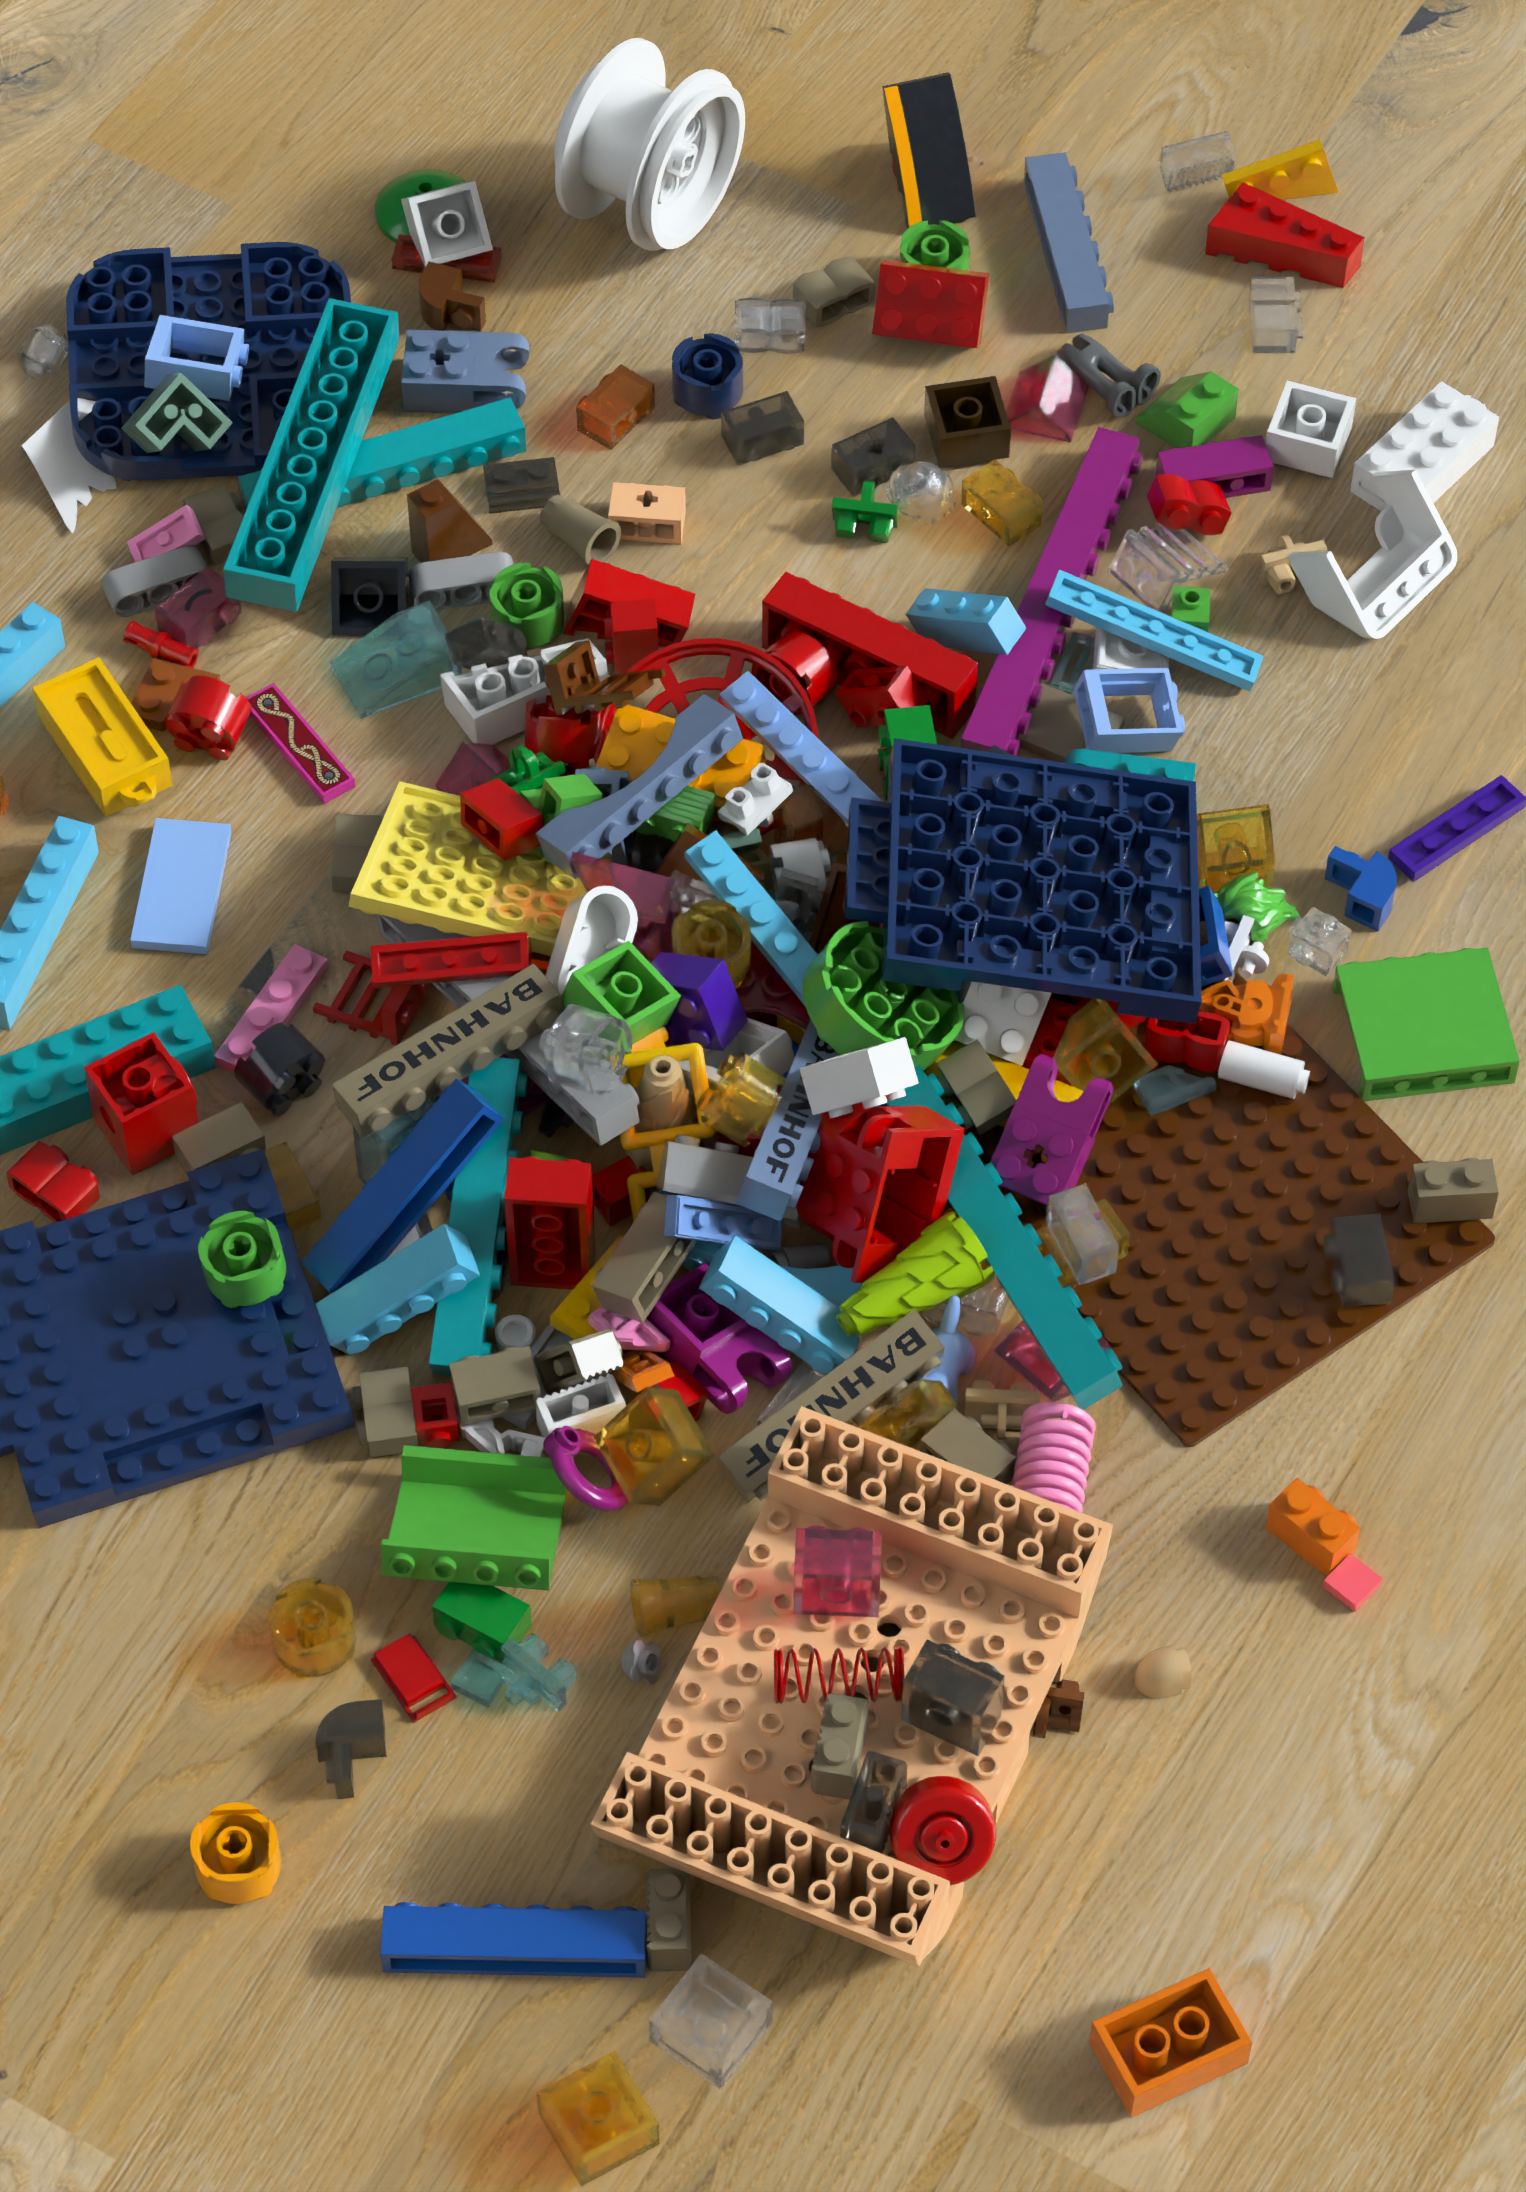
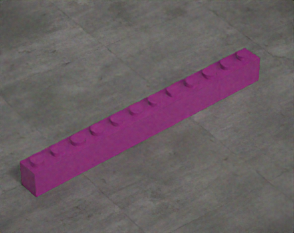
M1098 427L1017 610L1026 629L1008 655L998 654L962 735L960 748L987 752L995 744L1009 754L1017 756L1020 741L1017 740L1019 734L1026 735L1030 725L1031 713H1029L1031 707L1037 708L1041 700L1043 686H1040L1043 680L1049 681L1054 668V660L1052 658L1054 654H1061L1065 643L1066 633H1064L1066 627L1071 629L1075 621L1074 617L1046 606V600L1059 570L1085 581L1088 575H1095L1099 563V555L1097 554L1099 550L1105 551L1110 538V530L1108 528L1110 524H1117L1121 512V504L1119 503L1121 499L1127 500L1131 490L1132 479L1130 477L1132 474L1138 475L1141 468L1143 454L1138 453V437Z

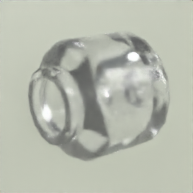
M42 324L41 327H32L27 332L17 351L18 360L24 366L23 371L30 377L39 380L43 376H56L69 355L68 343L66 342L67 336L61 330L48 324Z

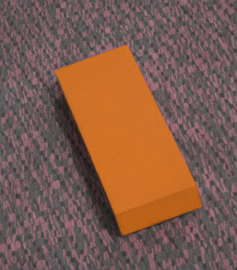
M629 1350L622 1353V1367L609 1372L617 1381L635 1392H639L674 1376L667 1361L650 1351Z

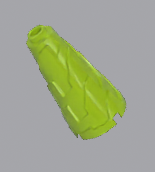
M954 1211L941 1216L920 1232L922 1236L899 1253L895 1260L861 1283L862 1287L839 1305L841 1313L836 1315V1318L847 1336L855 1334L860 1338L886 1325L890 1328L914 1309L917 1313L922 1310L925 1312L948 1301L952 1296L956 1295L960 1299L994 1280L992 1265L985 1270H982L980 1265L981 1261L988 1258L987 1253L972 1229L961 1216L953 1220L956 1213Z

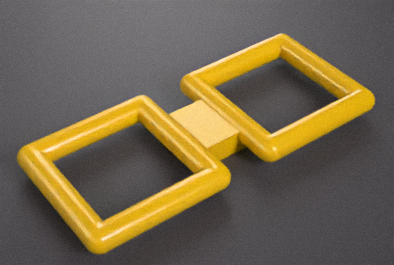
M699 1043L614 1055L608 1061L616 1077L623 1084H626L625 1070L645 1067L654 1057L662 1055L670 1056L676 1061L689 1060L698 1116L697 1124L635 1133L633 1126L620 1134L621 1146L625 1150L649 1147L653 1171L632 1174L628 1177L627 1185L633 1222L639 1209L646 1204L644 1189L657 1186L665 1140L675 1142L676 1134L705 1139L714 1136L716 1132L704 1052Z

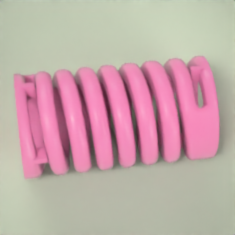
M1059 1402L1038 1403L1027 1408L1023 1413L1021 1421V1434L1018 1439L1014 1475L1011 1482L1012 1487L1082 1513V1504L1085 1499L1084 1491L1087 1487L1086 1477L1089 1473L1088 1464L1091 1460L1090 1451L1093 1447L1096 1428L1093 1418L1080 1408ZM1066 1419L1073 1420V1421H1075V1422H1077V1423H1074V1422H1071V1421H1067Z

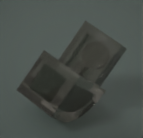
M382 1699L342 1704L330 1711L323 1718L317 1729L315 1744L318 1762H325L327 1784L335 1783L337 1799L354 1798L353 1759L387 1757Z

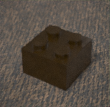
M996 376L925 386L924 417L939 468L1009 458L1011 427Z

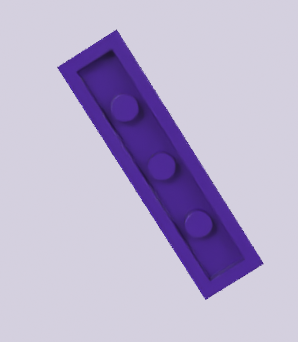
M1500 775L1390 848L1388 859L1411 881L1415 882L1526 807V797L1504 776Z

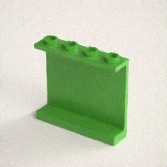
M1488 947L1477 949L1463 948L1458 951L1444 953L1427 952L1419 956L1388 957L1378 961H1352L1344 965H1336L1332 988L1334 994H1342L1362 1071L1359 1093L1364 1102L1515 1083L1520 1060Z
M404 1445L401 1455L402 1482L389 1539H382L381 1543L382 1576L549 1591L568 1491L554 1472L551 1458Z

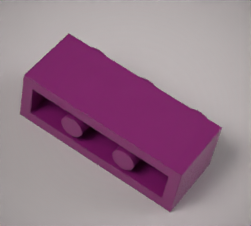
M1258 435L1158 452L1155 476L1174 474L1185 478L1188 482L1194 480L1210 481L1221 487L1225 498L1271 491L1274 466L1263 436Z

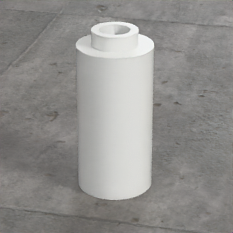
M1228 1040L1221 1059L1218 1078L1295 1099L1297 1092L1304 1094L1310 1071L1304 1070L1305 1061Z

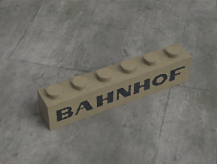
M535 964L528 966L334 1082L332 1087L338 1109L363 1139L375 1131L383 1130L390 1122L409 1111L418 1109L425 1101L444 1091L456 1078L462 1080L473 1072L486 1068L501 1055L519 1048L526 1040L541 1031L554 1027L558 1021L565 1018L560 993Z
M915 1309L718 1455V1465L747 1502L755 1497L760 1501L768 1497V1472L801 1406L850 1425L855 1423L860 1427L877 1414L875 1407L888 1398L890 1402H894L910 1389L907 1383L920 1374L925 1378L936 1371L942 1365L940 1358L944 1355L945 1347Z

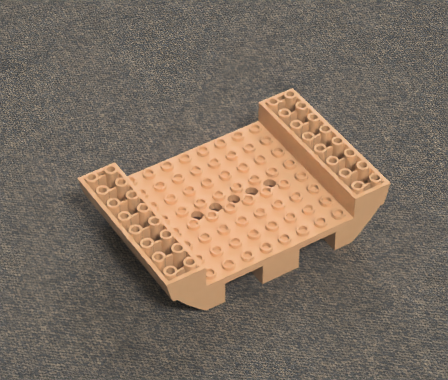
M801 1406L768 1472V1498L639 1755L626 1753L590 1824L597 1837L920 1967L922 1960L946 1934L963 1897L964 1882L950 1885L949 1880L896 1860L889 1836V1818L892 1808L899 1796L914 1783L929 1777L950 1776L970 1783L983 1794L989 1803L996 1825L1027 1757L1032 1725L1052 1682L1057 1683L1062 1680L1076 1649L1100 1572L1106 1559L1113 1525ZM884 1623H893L901 1631L894 1637H885L877 1629ZM838 1647L843 1653L850 1693L856 1654L861 1647L865 1650L867 1658L875 1657L878 1659L881 1649L886 1647L890 1653L893 1672L894 1649L896 1647L903 1648L905 1694L904 1701L901 1702L899 1700L898 1703L893 1697L885 1652L882 1661L884 1666L881 1669L878 1697L875 1703L870 1699L866 1671L861 1666L863 1661L862 1653L860 1655L855 1692L863 1694L869 1701V1722L853 1799L848 1800L814 1794L811 1790V1772L809 1770L813 1765L816 1742H818L824 1704L826 1703L822 1694L815 1654L807 1702L804 1704L800 1700L791 1654L785 1698L782 1704L779 1702L776 1704L774 1702L775 1649L779 1650L781 1648L783 1652V1676L787 1653L791 1648L795 1651L804 1695L809 1657L814 1648L820 1654L826 1693H828L833 1654ZM838 1654L832 1693L846 1696ZM870 1672L874 1693L876 1672Z

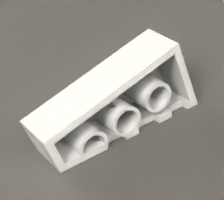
M587 638L575 641H590L598 676L608 675L606 659L591 640ZM575 642L542 649L541 655L536 657H523L522 654L509 657V663L487 668L486 663L472 666V672L454 676L453 671L440 674L445 706L478 750L525 730L526 703L535 698L536 704L546 703V696L551 695L550 689L547 688L544 681L545 670L543 665Z

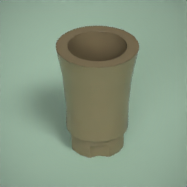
M559 494L554 495L548 499L547 504L541 510L540 522L549 529L551 534L572 548L587 564H589L591 559L600 562L607 561L619 545L621 527L617 522L584 508L572 499H565Z

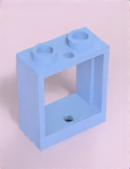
M160 315L145 358L144 387L155 389L166 375L181 372L206 397L229 401L233 387L239 388L241 384L243 368L240 365L246 366L248 361L249 344H244V329ZM172 349L226 357L224 365L221 366L169 356Z
M1169 668L1083 670L1073 689L1086 749L1112 753L1172 751L1179 738L1184 734V718L1179 714L1176 703L1177 686L1171 681ZM1151 695L1158 728L1111 729L1104 696Z

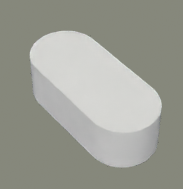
M599 886L578 897L568 905L562 918L545 975L560 995H562L572 972L628 940L631 943L633 942L638 917L636 908L629 896L618 888ZM563 1006L565 1018L561 1020L564 1021L567 1027H582Z

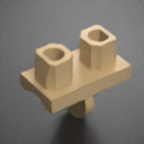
M1288 535L1280 536L1278 538V548L1268 550V554L1261 555L1262 572L1259 574V581L1262 587L1271 585L1278 595L1294 589L1295 578L1298 577L1286 556L1291 552L1327 551L1324 540L1304 544V542L1293 544Z
M975 1380L971 1388H966L964 1416L974 1418L982 1428L997 1429V1439H1005L1006 1429L1021 1430L1023 1413L1030 1406L1040 1403V1391H1034L1032 1384L1026 1382H1016L1014 1385H1011L1010 1390L994 1389V1385L990 1381Z

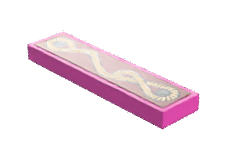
M274 683L246 697L251 705L250 717L323 804L355 787L353 776Z

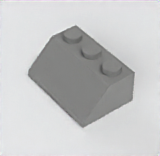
M676 1134L675 1142L665 1140L656 1188L662 1191L730 1204L736 1203L753 1157L738 1154L740 1146L716 1142L715 1149L699 1147V1138Z

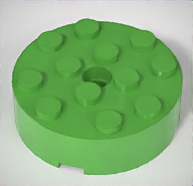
M868 921L854 922L844 926L833 935L811 962L803 979L805 1006L811 1021L817 1029L819 1038L828 1043L837 1053L843 1055L905 1037L914 1068L920 1065L922 1070L926 1071L959 1034L964 1022V1004L959 1003L956 991L882 981L883 928L869 926Z

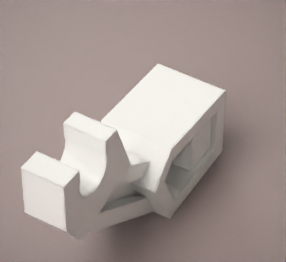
M458 1412L457 1424L462 1438L469 1440L481 1452L505 1454L508 1450H512L513 1452H521L523 1456H547L543 1446L545 1437L509 1429L501 1434L494 1428L493 1419L461 1425Z

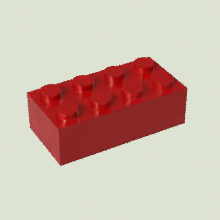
M532 1156L523 1158L510 1157L504 1203L511 1285L573 1290L594 1266L595 1259L591 1163H582L574 1159L555 1161L541 1160Z

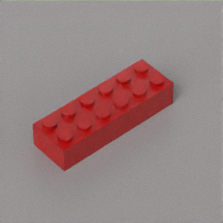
M786 571L762 600L763 649L767 650L792 629L800 628L807 635L817 640L823 647H829L836 653L838 657V664L836 665L837 684L842 686L854 669L907 665L929 698L925 705H930L934 731L951 739L956 736L973 713L976 703L978 662L971 660L967 655L954 652L931 638H925L899 623H893L876 615L868 608L855 605L836 593H830L811 584L807 579L796 577Z

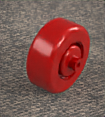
M935 1776L914 1783L899 1796L889 1818V1836L896 1860L949 1880L950 1885L962 1883L979 1873L989 1861L995 1847L996 1828L989 1803L976 1787L959 1778Z

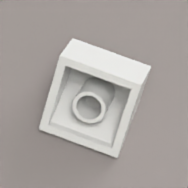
M468 181L401 199L410 235L425 267L428 261L442 264L493 250L475 181Z

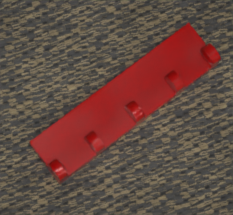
M527 932L370 946L372 984L374 988L513 976L531 965V940Z

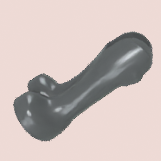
M1083 333L1073 337V345L1065 343L1056 353L1057 359L1064 366L1065 370L1072 375H1076L1092 387L1106 401L1107 409L1118 417L1129 415L1134 410L1135 402L1143 405L1154 393L1160 382L1161 372L1152 364L1144 363L1136 371H1133L1117 360L1103 345ZM1101 372L1107 374L1112 380L1108 379Z

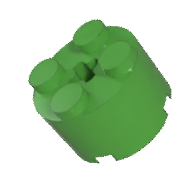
M941 220L939 225H928V221H921L909 227L902 235L899 262L969 271V240L967 234L959 226Z
M517 563L497 573L489 592L490 615L493 631L502 641L509 644L513 650L523 652L529 648L544 645L562 634L564 628L563 586L560 578L554 571L542 566V569L532 568L530 563Z
M234 1211L216 1218L209 1225L210 1230L203 1239L201 1237L198 1245L199 1258L210 1291L221 1300L223 1305L230 1308L258 1304L271 1296L279 1294L284 1286L286 1261L278 1231L273 1223L266 1218L263 1220L255 1217L254 1213L248 1211Z

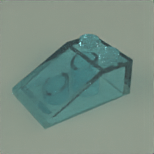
M430 600L395 613L330 662L332 670L361 719L441 689L440 674L453 671L454 676L462 675L460 651Z

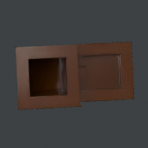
M428 261L419 279L420 309L426 324L438 331H445L448 323L462 328L482 331L486 323L485 298L463 292L461 269Z

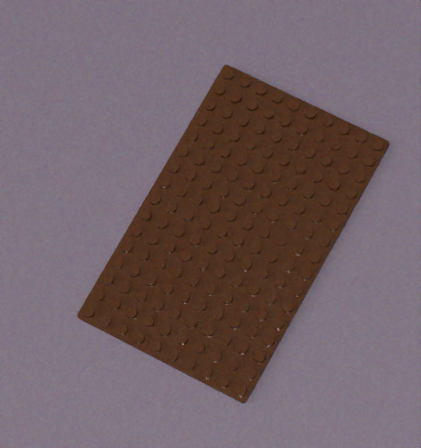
M1200 934V946L1209 944ZM1237 972L1232 983L1234 986L1246 984L1247 981ZM1218 981L1201 987V992L1206 988L1214 984H1217ZM1051 993L1050 998L1079 1006L1068 995ZM1147 1017L1145 1022L1109 1038L1094 1024L1092 1038L1072 1086L1084 1092L1089 1081L1094 1078H1103L1112 1083L1113 1094L1065 1212L1062 1213L1000 1186L998 1188L1004 1196L1011 1193L1023 1212L1017 1216L1023 1226L1031 1223L1042 1241V1244L1037 1247L1043 1257L1051 1254L1062 1272V1275L1057 1277L1063 1288L1071 1285L1082 1303V1306L1077 1308L1083 1319L1091 1316L1103 1336L1097 1340L1104 1351L1111 1347L1123 1367L1118 1373L1185 1446H1196L1494 1245L1495 1235L1480 1219L1413 1223L1408 1186L1413 1164L1422 1163L1423 1161L1288 1023L1281 1055L1305 1061L1304 1070L1310 1071L1304 1094L1297 1092L1295 1099L1218 1078L1219 1071H1200L1187 1066L1183 1062L1168 1063L1149 1057L1144 1053L1147 1024L1149 1021ZM1252 1046L1264 1050L1262 1046ZM999 1124L980 1136L974 1127L968 1130L965 1128L964 1135L972 1132L984 1153L978 1157L984 1166L991 1162L1004 1131V1128ZM1040 1150L1039 1153L1033 1155V1168L1038 1163L1045 1164L1047 1157L1042 1154L1044 1150Z

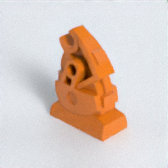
M1294 974L1277 975L1271 986L1266 984L1264 980H1249L1246 984L1234 986L1230 979L1219 982L1201 992L1202 1003L1199 1012L1218 1014L1229 1020L1228 1039L1230 1041L1251 1047L1262 1046L1266 1051L1281 1055L1292 999Z

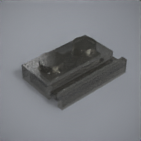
M554 457L483 465L489 514L544 508L548 499L554 495H560Z

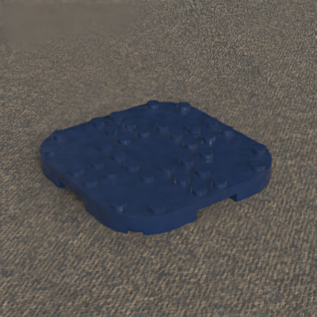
M291 242L241 244V254L171 257L170 247L123 250L105 255L93 261L94 268L84 275L78 273L69 287L66 298L70 413L73 436L79 452L91 465L106 474L125 481L242 476L262 470L328 299L351 303L349 282L342 268L334 260L329 263L321 258L317 249ZM160 315L244 329V344H249V356L247 365H240L243 368L240 387H233L229 401L208 398L233 422L211 449L196 452L176 433L161 451L146 453L121 429L154 391L153 388L144 387L145 358ZM172 349L169 356L221 366L224 365L226 357ZM78 398L97 401L94 403L92 411L79 421Z

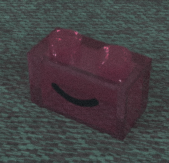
M208 566L155 608L158 632L165 631L171 634L172 639L196 649L206 645L213 635L226 625L232 624L242 613L240 600L226 597L224 578Z

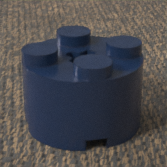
M713 333L704 334V338L693 340L692 336L679 343L672 355L674 402L691 413L705 415L712 420L722 418L725 412L736 406L743 395V357L739 353L737 344L725 336Z

